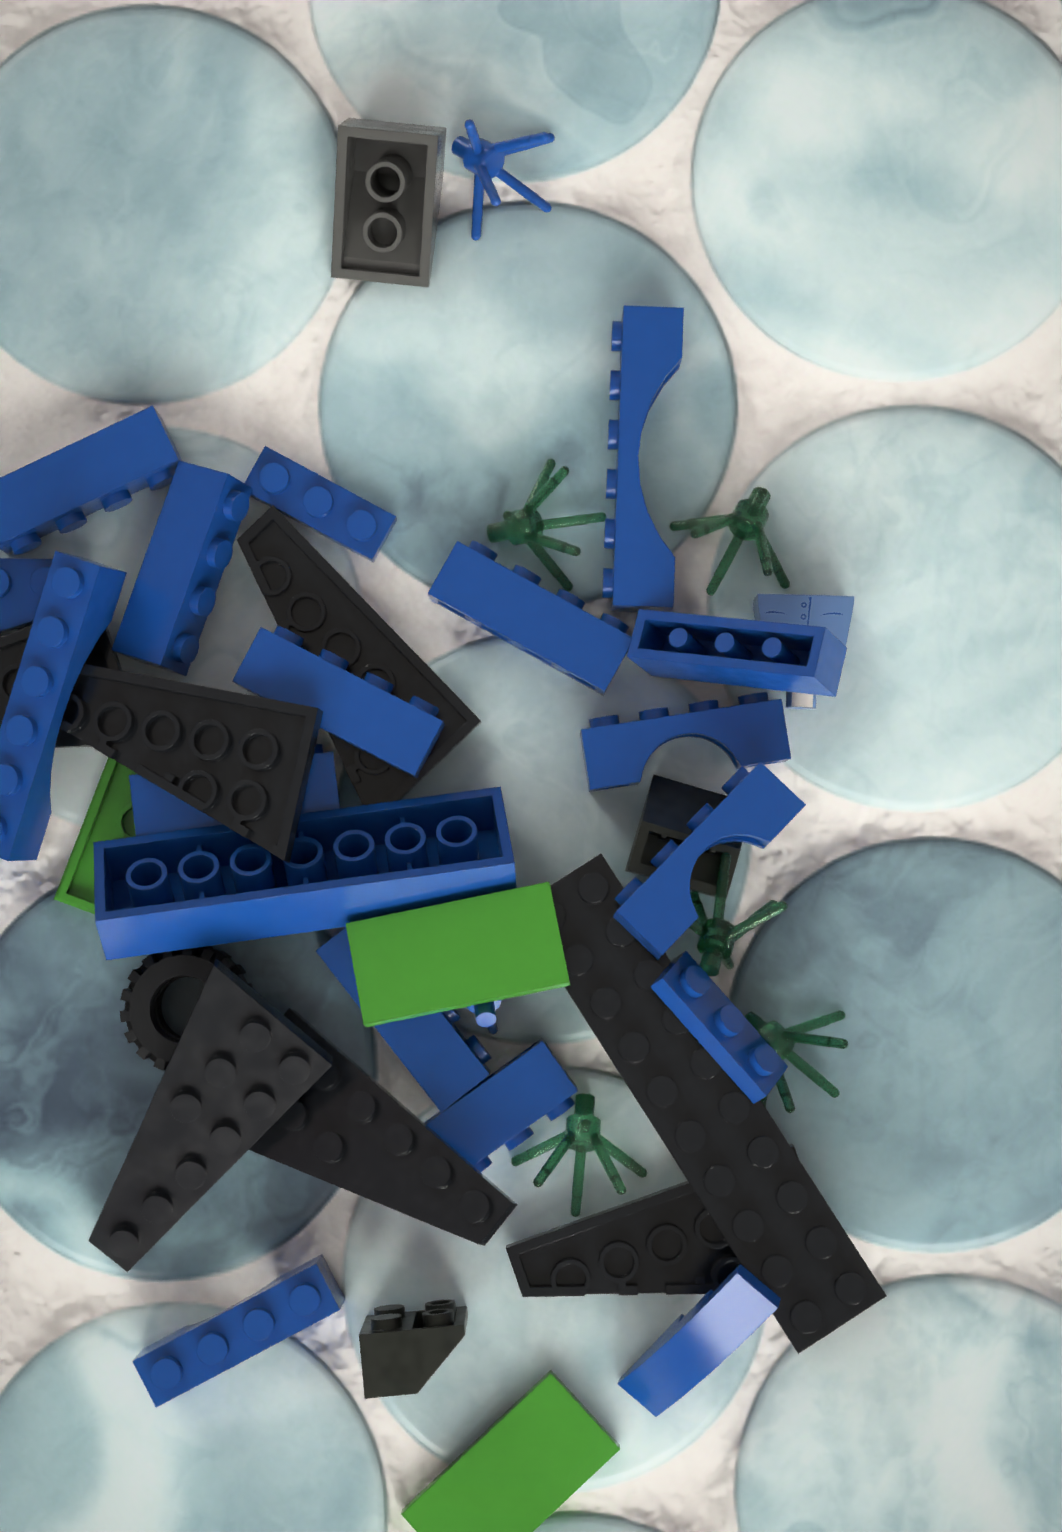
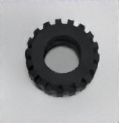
M213 946L150 954L142 960L143 964L138 969H133L127 978L131 981L129 987L122 991L120 1000L125 1001V1010L120 1011V1020L127 1023L129 1031L124 1034L129 1043L135 1042L139 1050L136 1053L143 1060L149 1058L155 1062L154 1067L163 1071L166 1070L175 1047L181 1038L180 1035L168 1027L161 1009L164 992L175 980L192 977L206 983L217 958L253 989L252 983H247L244 977L246 971L240 964L236 965L231 960V955L224 951L215 950Z

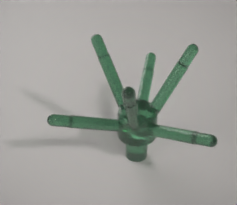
M548 459L524 507L511 512L505 511L502 516L504 521L488 524L487 536L491 543L509 540L515 546L527 544L566 591H571L573 584L542 546L572 556H579L581 550L579 547L543 535V531L604 522L607 516L603 512L542 520L537 508L569 474V468L562 466L550 478L556 462L553 459Z
M754 488L749 498L740 500L732 513L670 523L669 528L672 531L691 530L690 536L692 538H699L726 526L729 527V530L734 535L706 589L708 595L712 596L716 593L743 540L756 541L763 574L771 576L774 573L780 586L783 589L789 588L790 582L764 532V527L769 518L766 506L771 498L766 488Z
M724 852L721 855L713 918H707L698 892H690L693 905L699 917L689 928L699 936L697 949L702 954L699 967L711 977L719 974L721 963L727 969L734 967L731 955L734 944L739 938L787 909L785 901L777 903L775 900H770L736 926L724 920L731 855L728 852Z
M839 1010L788 1028L783 1027L775 1020L767 1023L752 1011L744 1016L782 1060L787 1059L831 1097L836 1098L840 1095L839 1089L797 1055L793 1048L795 1043L839 1049L847 1048L848 1041L846 1039L806 1033L843 1020L845 1018L844 1011ZM783 1073L776 1086L786 1112L793 1113L795 1105ZM768 1095L761 1099V1102L763 1103L765 1108Z
M586 1093L575 1096L574 1114L566 1118L564 1132L511 1159L513 1166H519L555 1148L533 1180L535 1187H541L567 1150L575 1151L570 1211L573 1217H578L581 1213L586 1152L595 1150L616 1192L620 1195L626 1193V1187L610 1155L639 1177L644 1178L647 1175V1170L600 1134L601 1120L594 1116L595 1097Z

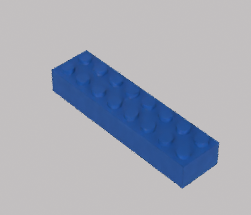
M501 786L300 814L290 863L278 858L268 850L229 829L224 824L93 842L95 923L106 960L346 927V923L517 888L515 862Z

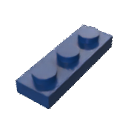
M266 446L244 483L253 488L250 495L252 498L269 507L274 506L280 513L373 563L397 521L395 515Z
M687 951L674 958L650 986L753 1104L769 1094L789 1067Z

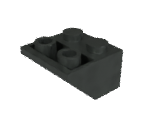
M653 774L625 871L649 878L657 869L650 862L671 839L679 846L692 833L686 826L689 820L706 803L715 809L727 796ZM742 842L722 843L701 854L691 873L690 890L719 899H727Z
M436 1300L425 1303V1310L405 1312L404 1305L400 1304L374 1308V1315L366 1316L359 1333L364 1398L417 1394L465 1336L468 1319L467 1306L456 1307L455 1300Z

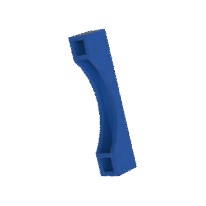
M624 305L622 321H612L611 351L620 352V370L610 371L609 400L619 401L618 420L609 419L607 449L617 450L616 469H607L606 499H615L614 519L605 518L604 548L613 549V568H603L602 598H611V611L638 612L639 609L671 612L674 607L675 556L661 539L647 511L640 485L638 455L641 433L648 412L662 388L680 367L683 348L684 308Z
M58 551L54 553L0 727V858L6 861L37 860L52 813L50 798L51 770L63 714L85 661L102 633L112 621L127 572Z

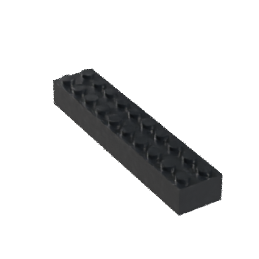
M599 854L551 885L571 985L566 986L565 989L740 1264L781 1298L779 1307L773 1313V1316L799 1354L887 1295L761 1100L754 1104L650 987L671 961L666 953L657 960L613 917L615 912L621 907L614 898L624 888L603 855Z

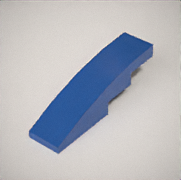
M740 1264L715 1291L710 1289L686 1315L681 1314L625 1372L617 1384L657 1417L708 1376L778 1309L781 1298Z

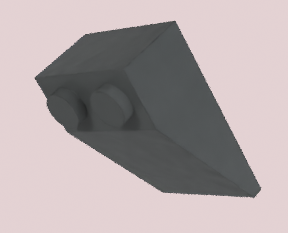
M348 118L338 125L331 277L418 287L430 286L444 173L445 127Z

